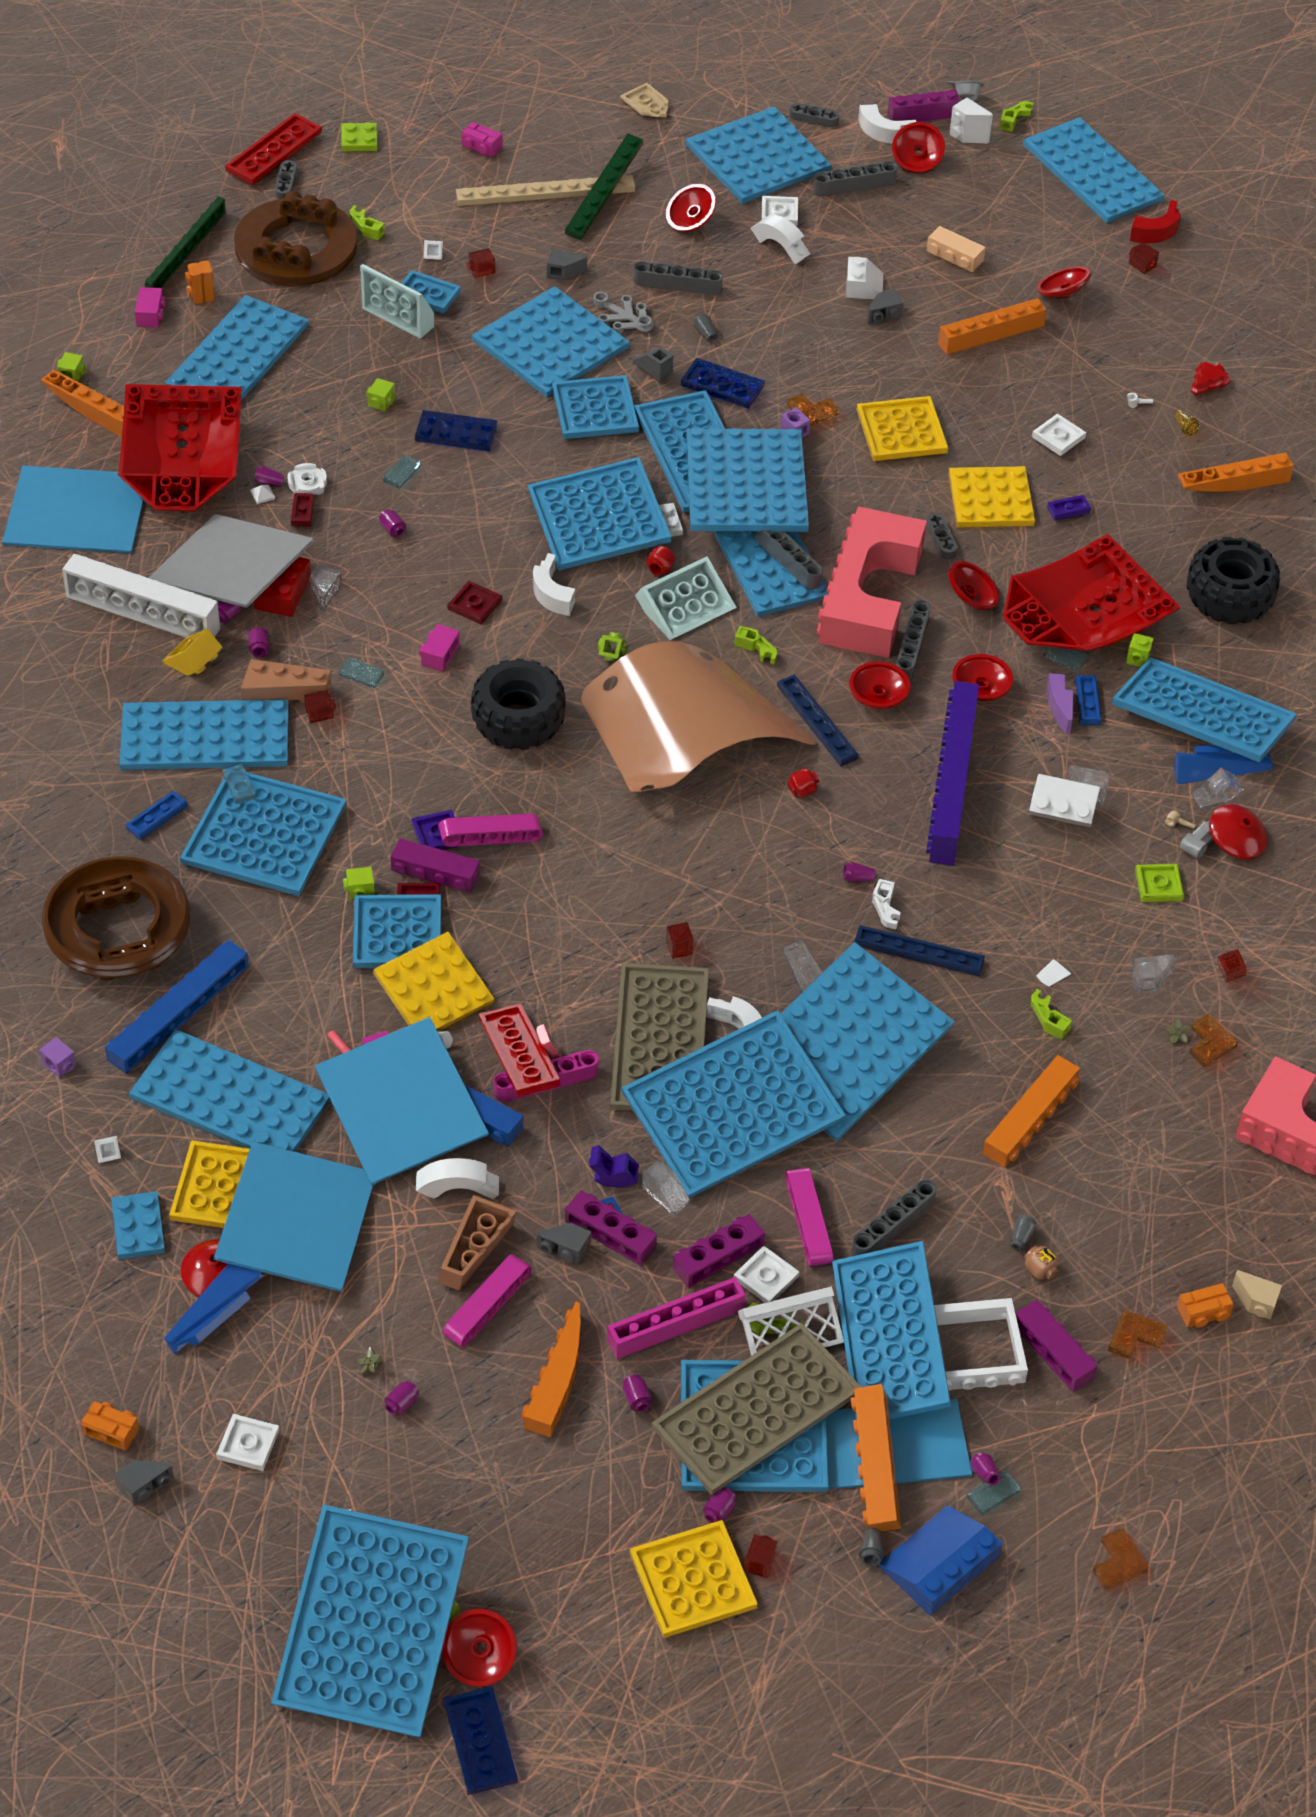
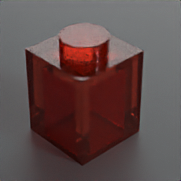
M1142 242L1130 250L1128 264L1143 274L1157 267L1159 252L1146 243Z
M489 248L468 253L466 265L474 278L495 274V258Z
M328 690L304 695L305 711L310 723L334 718L333 710L336 709L334 697L330 698Z
M688 922L667 926L666 944L671 958L692 955L694 938Z
M1238 948L1218 956L1217 965L1226 983L1246 976L1247 967Z
M754 1534L745 1558L744 1571L768 1578L776 1556L778 1541L773 1540L769 1536Z

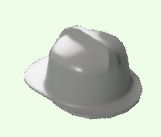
M980 81L946 82L948 85L955 86L961 101L965 98L975 101L979 96L980 88L984 86V83Z

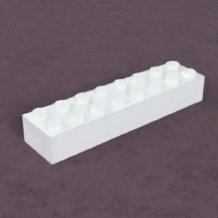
M73 554L62 569L67 598L183 637L207 628L215 637L220 630L218 603L211 598L77 554Z

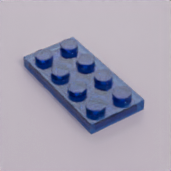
M696 357L682 377L680 386L698 392L706 390L709 396L749 409L763 389L765 380Z
M423 410L415 433V441L490 452L497 429V420Z
M493 1686L443 1698L467 1795L518 1783Z

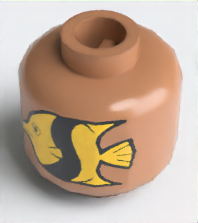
M1036 1245L1026 1253L1024 1257L1026 1260L1025 1268L1036 1279L1043 1280L1047 1278L1050 1280L1057 1274L1059 1259L1046 1246L1038 1247Z

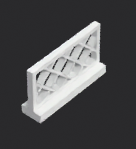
M832 1286L739 1310L738 1315L743 1322L751 1356L757 1353L756 1349L760 1342L766 1346L770 1344L762 1339L768 1328L780 1334L779 1338L785 1334L790 1322L796 1326L800 1323L793 1319L797 1310H803L810 1314L804 1324L806 1328L812 1317L824 1323L818 1334L807 1328L817 1340L824 1342L821 1343L824 1347L844 1343L832 1298L834 1296ZM825 1303L828 1304L830 1312L826 1320L815 1314L818 1306ZM813 1306H814V1308H813L812 1311L809 1310V1309H807V1308H809V1307H813ZM792 1312L791 1315H790V1317H789L788 1315H786L785 1313ZM777 1315L787 1320L782 1331L771 1325V1322ZM769 1317H770V1319L768 1320V1322H766V1321L763 1320V1319H765V1318H769ZM758 1321L765 1325L760 1336L751 1332L749 1322ZM826 1326L835 1330L836 1340L828 1341L821 1336Z

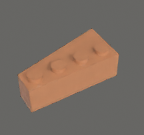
M250 659L241 686L242 700L288 699V703L292 700H299L300 703L327 702L332 687L331 670Z
M473 1195L442 1264L438 1283L460 1291L512 1228L516 1211Z

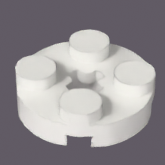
M303 463L295 466L294 470L288 473V486L293 491V494L308 493L320 495L324 492L327 477L323 468L320 470L316 468L315 464Z

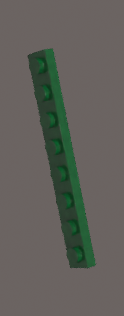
M627 133L565 228V234L582 240L641 149L643 139Z
M218 196L210 204L209 208L201 214L197 222L183 235L179 243L173 247V250L165 256L162 263L155 268L150 277H147L145 280L146 288H162L226 213L225 198Z

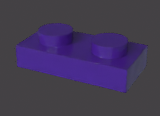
M1084 495L1051 501L1047 504V509L1054 521L1088 514L1091 510Z

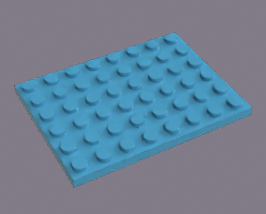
M687 428L690 531H762V529L766 531L772 530V532L809 531L801 430Z
M855 942L780 1014L846 1115L845 1120L823 1130L836 1142L954 1026L955 1022Z
M778 1010L621 1088V1092L687 1199L845 1120L846 1117Z
M323 1505L271 1704L421 1738L470 1538L464 1535Z

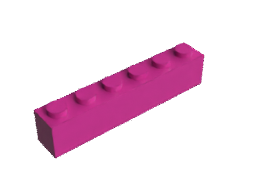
M734 1277L608 1325L607 1342L616 1359L625 1357L738 1313L739 1310L745 1308L746 1294L737 1278Z

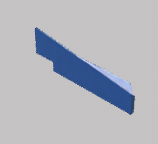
M1211 745L1195 746L1193 754L1176 753L1173 768L1177 784H1185L1272 770L1273 764L1270 754H1266L1261 762H1257L1222 747Z
M228 1264L164 1337L171 1351L175 1354L187 1343H190L192 1346L200 1343L251 1298L245 1290L263 1277L261 1272Z

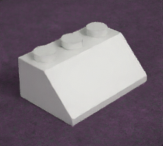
M1038 774L1029 815L1091 828L1100 787Z

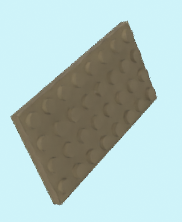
M622 963L611 1110L633 1111L621 1092L622 1087L704 1047L709 968Z
M800 1323L653 1421L652 1428L706 1490L713 1495L851 1401V1398L855 1397L854 1388H860L861 1386L811 1332Z

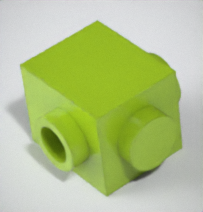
M65 352L63 357L58 360L57 371L78 382L86 372L83 355Z
M377 378L366 392L368 406L386 411L395 400L394 383Z
M1134 633L1126 663L1142 667L1150 657L1153 638Z
M372 867L346 869V878H343L344 891H348L349 899H355V895H375Z

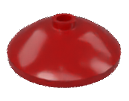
M909 123L903 126L893 139V157L897 164L906 171L912 173L930 171L941 162L944 156V138L941 132L929 123ZM920 150L922 153L916 154L915 152Z
M692 184L682 188L671 198L667 206L666 218L673 229L680 232H690L699 229L713 216L717 204L716 196L711 188L703 184Z
M1083 266L1065 268L1042 279L1037 285L1039 294L1045 297L1070 298L1088 283L1091 273L1087 267Z
M966 561L955 562L950 567L948 573L949 582L961 601L978 610H991L998 604L999 591L997 586L984 570Z
M973 654L962 658L956 663L952 672L953 684L955 681L979 684L977 701H993L1005 696L1010 691L1013 684V673L1003 660L995 656Z
M874 661L865 663L853 671L849 680V689L852 696L859 703L874 709H888L898 706L906 700L910 692V680L907 674L898 666L887 662Z
M1225 804L1218 807L1212 813L1209 820L1210 833L1215 843L1225 853L1237 859L1250 860L1258 857L1264 851L1267 845V833L1261 820L1252 811L1240 805Z
M211 1239L195 1245L186 1253L182 1260V1282L186 1289L196 1297H200L228 1265V1263L220 1261L212 1262L220 1239Z
M472 1609L461 1613L448 1625L442 1656L447 1669L457 1680L471 1686H487L498 1682L511 1670L517 1655V1639L513 1628L503 1616L488 1609ZM481 1642L487 1645V1649L484 1652L479 1649Z

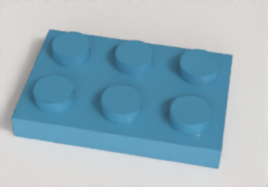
M413 270L410 271L401 283L421 293L432 310L443 314L461 292V286Z
M158 1192L112 1197L118 1260L164 1254L165 1248Z

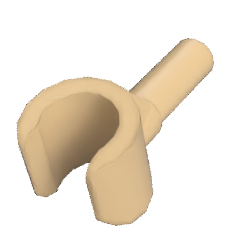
M1177 811L1170 812L1165 820V824L1169 827H1174L1176 823L1192 829L1196 826V824L1180 818V814Z

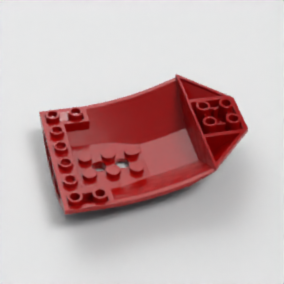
M125 384L118 476L155 511L195 512L236 478L241 387ZM183 425L188 427L184 432L178 430ZM184 440L188 444L185 448H178L177 442Z
M1107 533L1080 550L1051 564L1017 575L1011 573L1003 620L1026 645L1085 651L1100 649L1129 638L1134 633L1137 634L1180 609V605ZM1115 599L1116 602H1107V600ZM1096 605L1101 607V610L1096 612L1091 611L1090 608Z

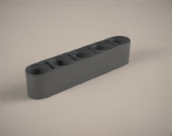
M892 161L819 172L814 176L813 193L824 197L890 186L896 183L898 166Z
M639 261L634 265V283L639 286L717 295L722 292L723 274L717 270Z
M762 529V531L754 532V539L805 588L814 590L820 586L823 572L822 567L784 531L772 532V530L766 531Z
M917 600L913 603L896 666L907 674L910 681L914 677L929 622L930 604L925 600Z
M931 1180L919 1181L855 1234L851 1250L852 1256L883 1249L926 1213L935 1202L937 1190L935 1183Z

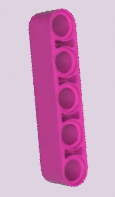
M535 814L447 818L438 825L443 844L449 847L535 842L543 836L538 816Z
M585 1050L551 1059L550 1061L560 1078L561 1085L552 1089L595 1078L599 1071L598 1054L592 1050ZM505 1072L499 1073L494 1077V1097L496 1100L508 1102L526 1097L516 1096ZM543 1090V1091L535 1092V1093H532V1094H529V1095H526V1096L538 1094V1093L545 1092V1091H549V1090Z
M809 1168L786 1171V1184L809 1267L831 1264L833 1261L832 1248L811 1171Z
M513 1254L509 1255L446 1323L442 1334L460 1347H465L527 1280L532 1271V1266Z

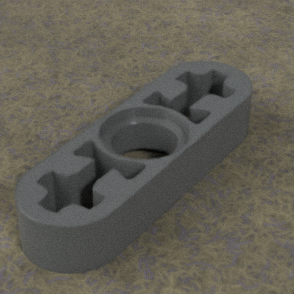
M794 103L790 106L789 116L794 120L828 127L837 126L839 123V113L835 110L801 103Z
M286 160L281 163L275 185V197L277 199H283L288 191H293L297 176V164L292 160Z
M939 513L930 514L927 517L926 526L939 555L944 559L954 558L957 552V544L944 516ZM938 534H944V535H946L947 537H945V538H940V537H938L937 535H938Z

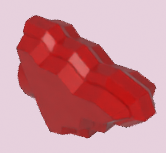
M1204 361L1196 367L1195 381L1192 383L1191 393L1197 396L1208 390L1213 391L1217 388L1225 387L1231 383V379L1221 364L1215 363L1212 365Z

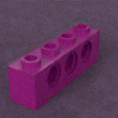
M580 1190L565 1208L566 1223H572L591 1231L592 1238L639 1266L646 1261L657 1246V1234L652 1229L638 1224L632 1217L621 1214L613 1206L602 1203L592 1194H587Z
M750 1214L738 1217L726 1227L716 1229L708 1237L698 1239L692 1246L677 1251L673 1256L672 1269L687 1288H690L764 1246L765 1232Z

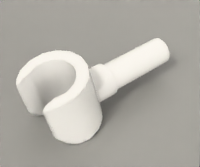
M1135 393L1127 395L1128 405L1131 408L1137 407L1138 404H1153V399H1141Z

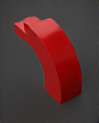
M1171 200L1166 214L1162 217L1145 218L1135 216L1130 241L1158 243L1171 238L1178 231L1181 219L1180 209L1177 208L1178 201Z

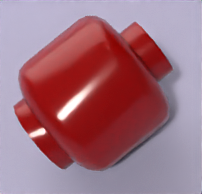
M658 546L652 550L646 564L651 573L660 576L666 575L674 565L675 556L670 549Z
M803 768L792 773L787 784L792 795L802 799L817 791V783L820 781L815 771L810 772L808 768Z

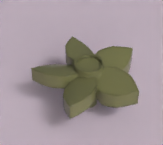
M1176 1018L1174 1027L1168 1026L1164 1028L1168 1033L1172 1034L1170 1036V1044L1177 1042L1178 1039L1182 1042H1187L1188 1039L1184 1033L1188 1032L1191 1026H1181V1021Z
M372 1348L367 1350L366 1357L358 1359L359 1363L364 1365L360 1373L362 1376L369 1370L376 1373L378 1363L382 1359V1356L376 1354Z

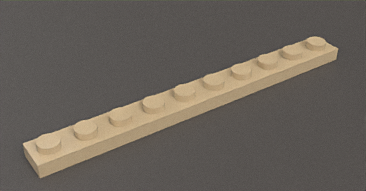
M623 175L611 194L635 192L633 176ZM598 178L456 189L458 206L587 196Z

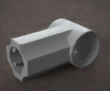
M1204 821L1192 834H1186L1179 848L1194 858L1200 859L1205 853L1207 846L1213 841L1209 829V821Z

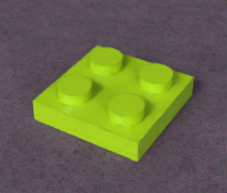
M341 123L342 151H377V123Z

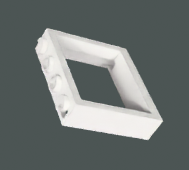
M1012 1298L935 1305L938 1325L1007 1319L1017 1364L947 1371L949 1391L953 1389L970 1390L975 1387L985 1386L992 1388L998 1385H1015L1026 1382L1028 1368Z

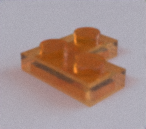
M804 393L787 399V406L791 410L797 407L810 419V426L839 415V408L830 398L813 404Z
M1209 1013L1192 1023L1191 1029L1202 1041L1191 1047L1189 1053L1203 1067L1237 1048L1238 1042Z
M1123 1309L1108 1351L1130 1359L1137 1341L1160 1349L1168 1325Z
M1124 1528L1102 1537L1101 1543L1111 1559L1093 1566L1092 1571L1105 1591L1148 1571L1146 1562Z

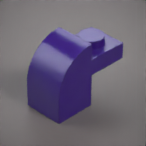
M600 1145L592 1147L589 1166L595 1171L594 1181L603 1186L617 1188L637 1184L639 1164L628 1153L611 1157Z

